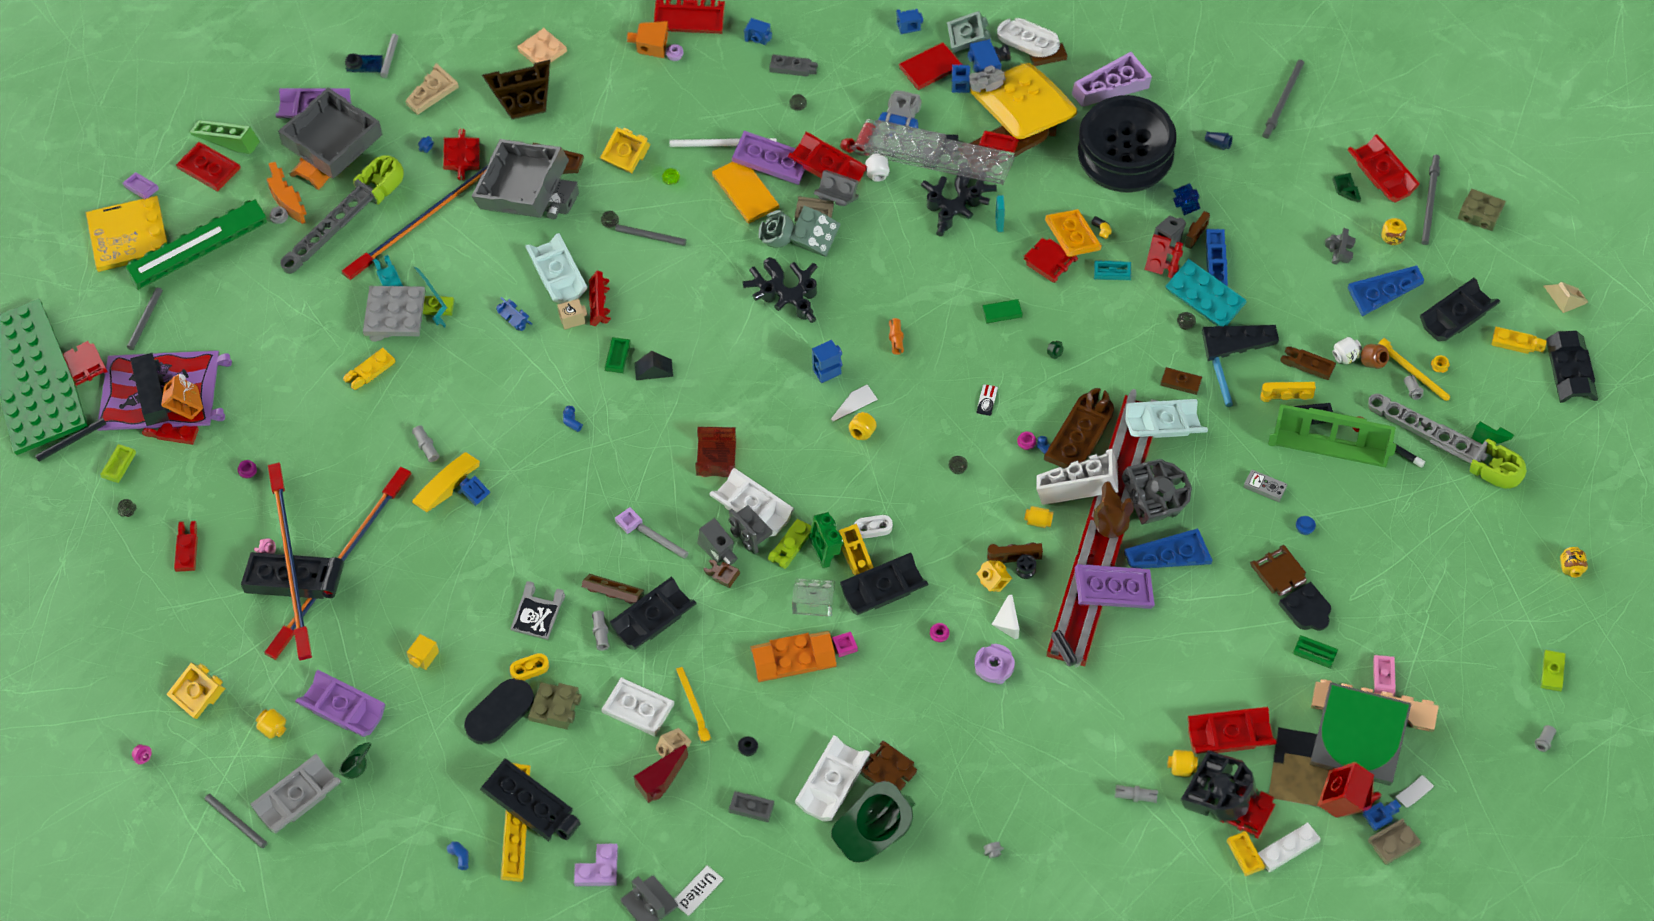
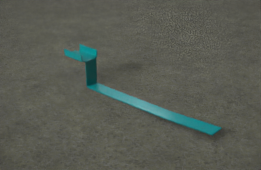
M414 267L442 305L433 317V320L437 326L440 323L445 328L446 324L442 320L441 315L447 309L446 305L420 269Z

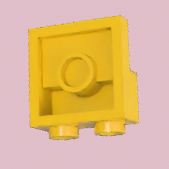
M616 127L600 159L632 174L639 160H643L650 144L646 137L640 134L638 136L633 135V132L627 128L620 129Z
M190 663L166 694L195 719H198L209 703L214 704L225 690L222 686L223 681L215 675L211 677L208 674L210 670L201 663L199 665Z

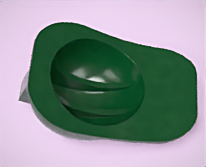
M890 782L876 783L836 821L831 831V837L850 861L857 863L868 861L907 833L913 821L912 808L916 803L910 796L902 794L894 784Z

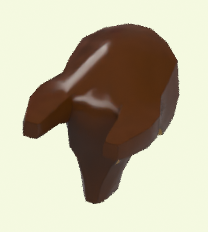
M1108 481L1101 488V502L1094 509L1093 517L1100 534L1107 538H1117L1129 528V516L1133 512L1134 504L1131 498L1125 499L1123 503L1112 484Z

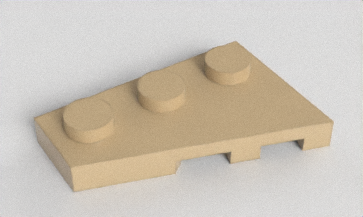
M436 63L433 71L425 76V81L420 86H417L407 98L406 105L418 115L459 88L458 82Z

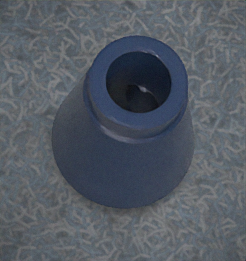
M1207 132L1205 135V142L1222 150L1230 149L1233 136L1229 135V133Z

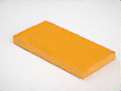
M730 162L712 171V176L748 224L779 209L778 202L752 168Z

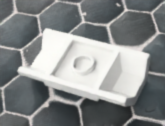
M735 468L732 469L728 480L718 491H711L709 493L711 497L723 504L727 510L733 509L736 513L749 505L772 529L773 534L771 536H776L787 525L794 511L793 507Z
M833 736L795 803L804 813L821 821L832 820L859 776L860 770L870 752L854 750L844 745L838 737Z

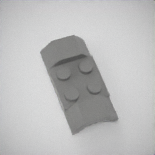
M315 754L250 805L261 821L271 832L276 834L291 821L294 822L324 799L328 792L341 783V780L335 777L326 768L319 756Z

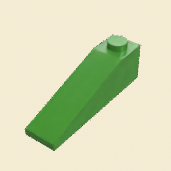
M199 120L190 131V134L239 153L251 154L260 142L252 128L244 125Z

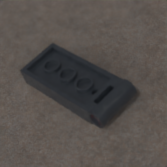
M251 552L241 582L244 593L291 597L285 555ZM293 555L299 596L315 599H324V597L334 598L343 571L344 561L337 557L325 558Z

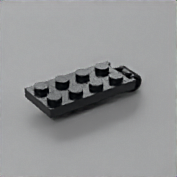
M506 758L480 788L481 792L548 842L551 840L554 832L563 840H569L581 825L580 820L571 814L573 812L572 807Z

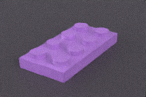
M747 131L743 132L732 156V162L797 185L800 184L806 170L803 168V165L788 157L789 153H793L795 148Z
M1081 564L1075 566L1079 604L1152 609L1155 606L1150 569Z

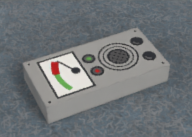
M1251 470L1243 488L1280 502L1287 484Z

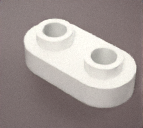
M886 515L860 518L854 523L858 525L863 539L888 535L893 528L892 519Z

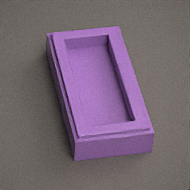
M136 172L123 182L126 189L143 199L149 198L159 190L157 184Z

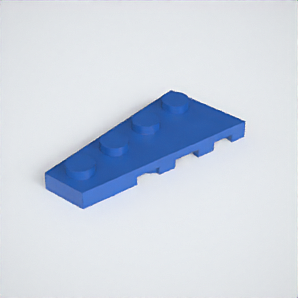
M1416 265L1349 283L1348 290L1363 317L1422 285L1424 278Z

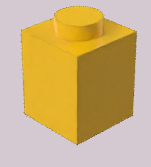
M419 634L407 651L409 663L415 668L420 667L426 670L439 653L437 642Z

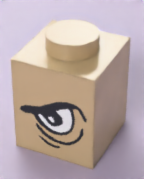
M579 299L557 305L564 330L585 324L584 316H587L585 305L581 306Z

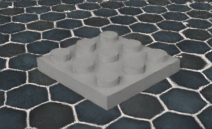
M369 286L363 327L364 336H420L425 287Z

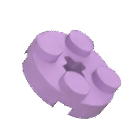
M991 644V646L986 648L984 646L975 656V673L987 682L1004 683L1014 671L1015 661L1011 651L1000 644ZM997 660L999 666L993 667L989 663Z

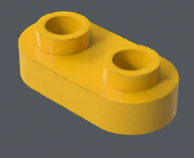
M537 653L517 660L510 666V675L513 679L527 680L544 674L549 669L548 658L544 654Z

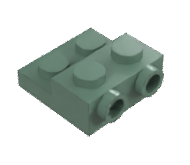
M980 11L947 22L951 48L954 53L969 48L972 43L991 39L988 29L986 30V27L989 26L987 18L983 17Z

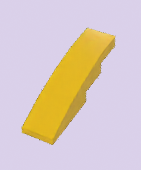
M464 452L440 471L418 493L412 503L425 512L430 511L452 496L453 489L458 487L469 473L479 467L480 461Z

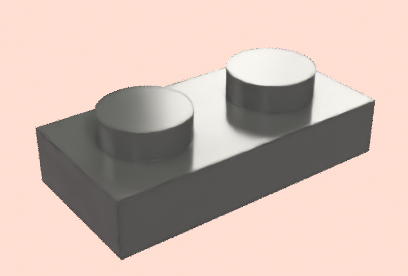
M734 791L729 813L769 822L774 801Z

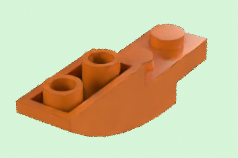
M276 162L269 163L272 177L268 178L267 182L273 198L280 207L287 211L291 218L301 224L306 223L304 215H307L304 205L299 204V202H302L299 192H295L293 186H288L287 181L282 180L285 177L282 168H278Z

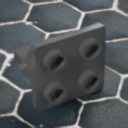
M824 170L820 187L814 191V194L819 196V199L832 200L839 206H845L858 199L859 195L856 194L859 181Z
M749 505L737 513L733 509L729 510L731 533L735 538L739 537L742 540L743 546L748 551L751 550L754 554H757V545L773 534L772 529Z
M639 876L632 880V891L621 898V903L636 921H660L678 907V903L655 876L649 877L644 882Z

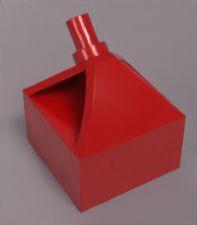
M1356 762L1329 770L1318 806L1335 818L1369 810L1375 800L1381 799L1379 791L1373 792L1374 774Z

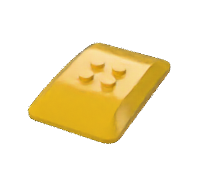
M1022 63L1003 71L1005 81L1003 80L1004 84L997 89L986 91L985 88L980 89L981 92H976L970 87L971 94L1016 139L1027 138L1077 115L1076 107L1046 75L1030 63Z

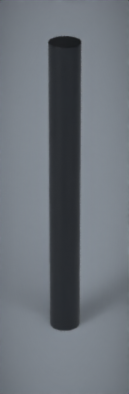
M101 418L38 453L35 457L40 462L107 423L104 418Z

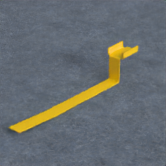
M683 667L676 668L697 720L699 729L697 733L701 743L702 741H708L711 736L708 728H705L704 718Z

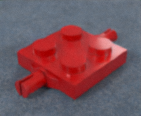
M463 128L462 134L461 129L458 130L457 138H444L443 170L458 171L457 179L460 181L461 175L462 181L465 180L466 171L479 170L480 138H466V130Z

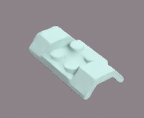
M560 233L556 234L549 243L538 247L526 245L533 264L553 302L562 304L579 299L587 289V285Z
M1197 399L1137 402L1126 405L1125 420L1131 436L1161 438L1188 436L1191 433H1206L1208 431L1207 427L1201 426L1199 422Z

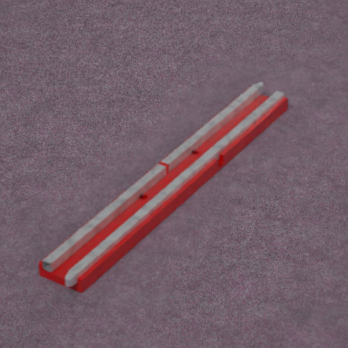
M1132 389L1128 396H1124L1109 449H1113L1118 464V492L1116 493L1123 503L1125 499L1130 498L1122 479L1123 472L1129 466L1146 462L1153 436H1131L1126 423V405L1128 403L1141 402L1136 400L1135 389ZM1102 495L1094 496L1078 553L1075 557L1053 632L1060 630L1077 658V663L1074 665L1076 668L1086 666L1103 606L1079 604L1075 566L1081 564L1115 567L1124 534L1117 538H1107L1098 532L1093 514L1094 509L1101 502ZM1051 638L1046 657L1064 661Z

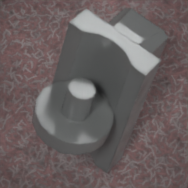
M1343 228L1342 234L1337 236L1333 234L1325 240V246L1330 252H1333L1332 263L1335 265L1340 261L1349 263L1353 258V252L1346 250V248L1352 249L1356 238L1348 235L1349 229Z

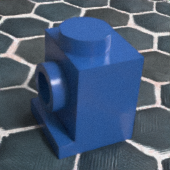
M918 9L904 12L896 10V22L900 34L921 31L923 16L922 13L918 12Z
M751 18L744 29L745 42L751 40L755 43L766 45L767 41L769 42L772 38L770 24Z
M952 65V93H970V65Z

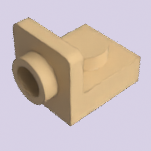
M677 728L660 736L656 751L662 757H665L684 744L688 748L691 740L680 728Z

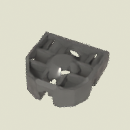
M1158 459L1129 466L1123 472V482L1142 525L1163 520L1168 516L1176 517L1190 502L1192 486L1185 471H1182L1173 463ZM1181 481L1185 483L1184 488H1175V485H1178ZM1159 491V492L1163 493L1164 495H1163V497H1161V496L1157 495L1156 493Z

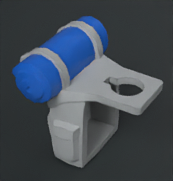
M898 90L894 91L889 98L887 112H882L878 119L879 126L884 127L886 130L892 129L905 132V134H915L919 127L915 114L921 108L922 101L920 95Z

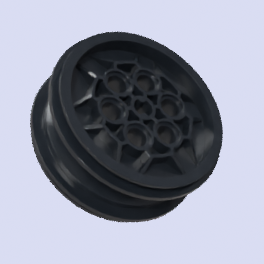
M1133 95L1107 98L1093 106L1081 122L1078 143L1079 162L1086 174L1094 182L1109 190L1138 192L1148 189L1161 181L1172 167L1177 141L1175 125L1168 113L1149 99Z

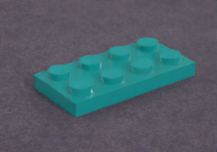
M1190 259L1184 263L1165 286L1169 292L1216 326H1227L1247 303L1246 299Z

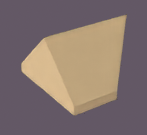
M1563 282L1544 286L1562 313L1588 303L1577 287Z

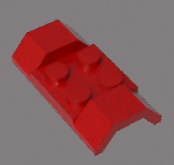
M807 131L793 153L788 155L789 158L803 165L804 169L819 178H822L824 170H828L860 182L867 169L865 164Z
M1378 134L1374 135L1368 144L1360 148H1348V152L1358 162L1357 165L1377 189H1381L1386 197L1394 203L1410 196L1419 186L1416 178Z
M1268 707L1188 716V733L1192 751L1195 754L1207 753L1208 750L1215 753H1224L1276 745V739L1271 731Z

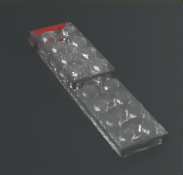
M870 119L864 122L853 146V151L858 155L871 156L872 154H880L890 161L1002 185L1015 159L1014 153L946 139V134Z

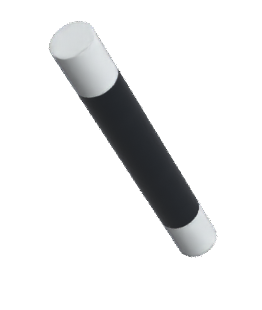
M1396 444L1395 453L1421 468L1424 466L1426 461Z

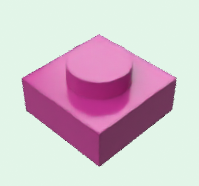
M851 631L832 637V642L839 657L858 652V647Z

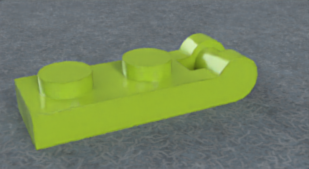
M797 518L776 548L770 552L768 560L773 563L777 562L780 567L786 569L808 540L811 525Z

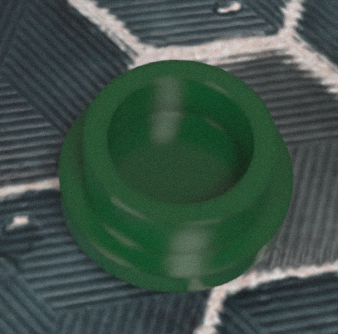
M1058 340L1050 342L1047 354L1051 358L1057 359L1062 355L1064 350L1062 342Z

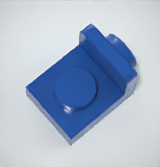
M476 476L471 479L467 477L459 484L461 489L458 493H463L475 506L490 493Z

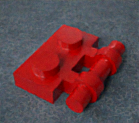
M1154 234L1145 270L1162 275L1164 269H1168V277L1173 278L1180 267L1178 263L1183 255V243L1176 242L1175 247L1170 246L1172 239ZM1168 253L1173 256L1171 262L1167 261Z

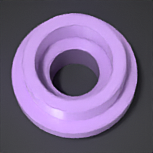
M676 44L670 45L666 49V55L672 61L680 60L684 53L683 48Z

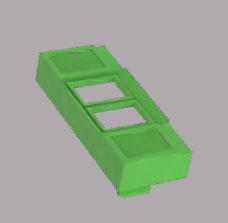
M1280 404L1275 431L1270 434L1268 445H1276L1386 468L1389 456H1393L1396 449V444L1393 443L1396 427L1313 408L1308 410ZM1312 419L1333 423L1330 437L1309 433ZM1344 425L1359 428L1357 442L1336 438L1338 426Z

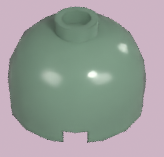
M780 210L773 211L766 216L768 217L766 222L762 221L759 228V239L772 248H782L791 241L789 238L795 226L788 215Z

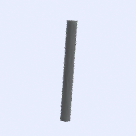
M616 224L615 227L617 232L682 246L686 245V239L619 224Z
M156 287L127 345L129 350H134L163 291L161 288Z
M208 794L205 797V801L263 849L267 845V841L214 796Z

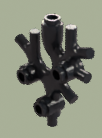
M968 167L960 168L954 182L955 190L958 194L955 199H946L942 195L947 181L945 176H941L938 184L935 186L926 180L921 183V186L929 191L927 194V208L930 211L942 209L938 214V230L936 233L938 236L942 237L944 232L952 227L953 217L956 214H962L968 219L973 216V213L965 207L966 204L971 207L979 206L980 203L990 204V198L983 197L981 194L997 192V185H985L984 181L987 176L985 173L981 172L976 185L968 188L967 186L972 176L971 169Z
M768 257L763 262L764 269L772 277L769 281L762 277L755 266L749 269L754 279L742 281L743 289L751 287L760 288V291L752 294L755 301L762 298L765 302H772L776 295H778L780 299L774 305L777 311H780L785 304L790 303L796 307V315L800 319H808L810 323L816 321L811 303L808 300L817 295V282L811 278L813 272L818 268L815 263H812L806 270H801L795 262L790 264V268L799 279L798 285L793 288H788L784 285V271L775 258Z

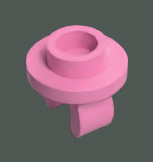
M265 538L259 541V548H254L257 553L274 554L276 545L272 539Z

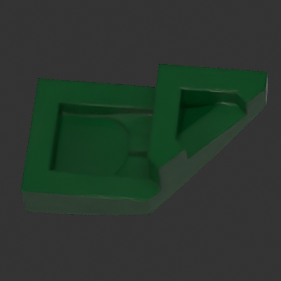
M1351 173L1333 176L1332 180L1338 195L1355 202L1361 201L1358 187L1354 185Z

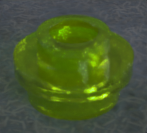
M667 168L662 174V180L667 185H674L680 180V174L674 168Z

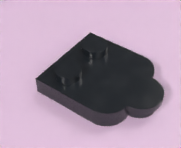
M1312 582L1307 583L1279 600V606L1298 628L1302 630L1313 628L1321 631L1328 627L1331 605Z

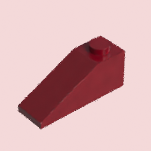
M685 744L633 776L635 786L648 803L653 800L656 801L663 796L688 758V750Z

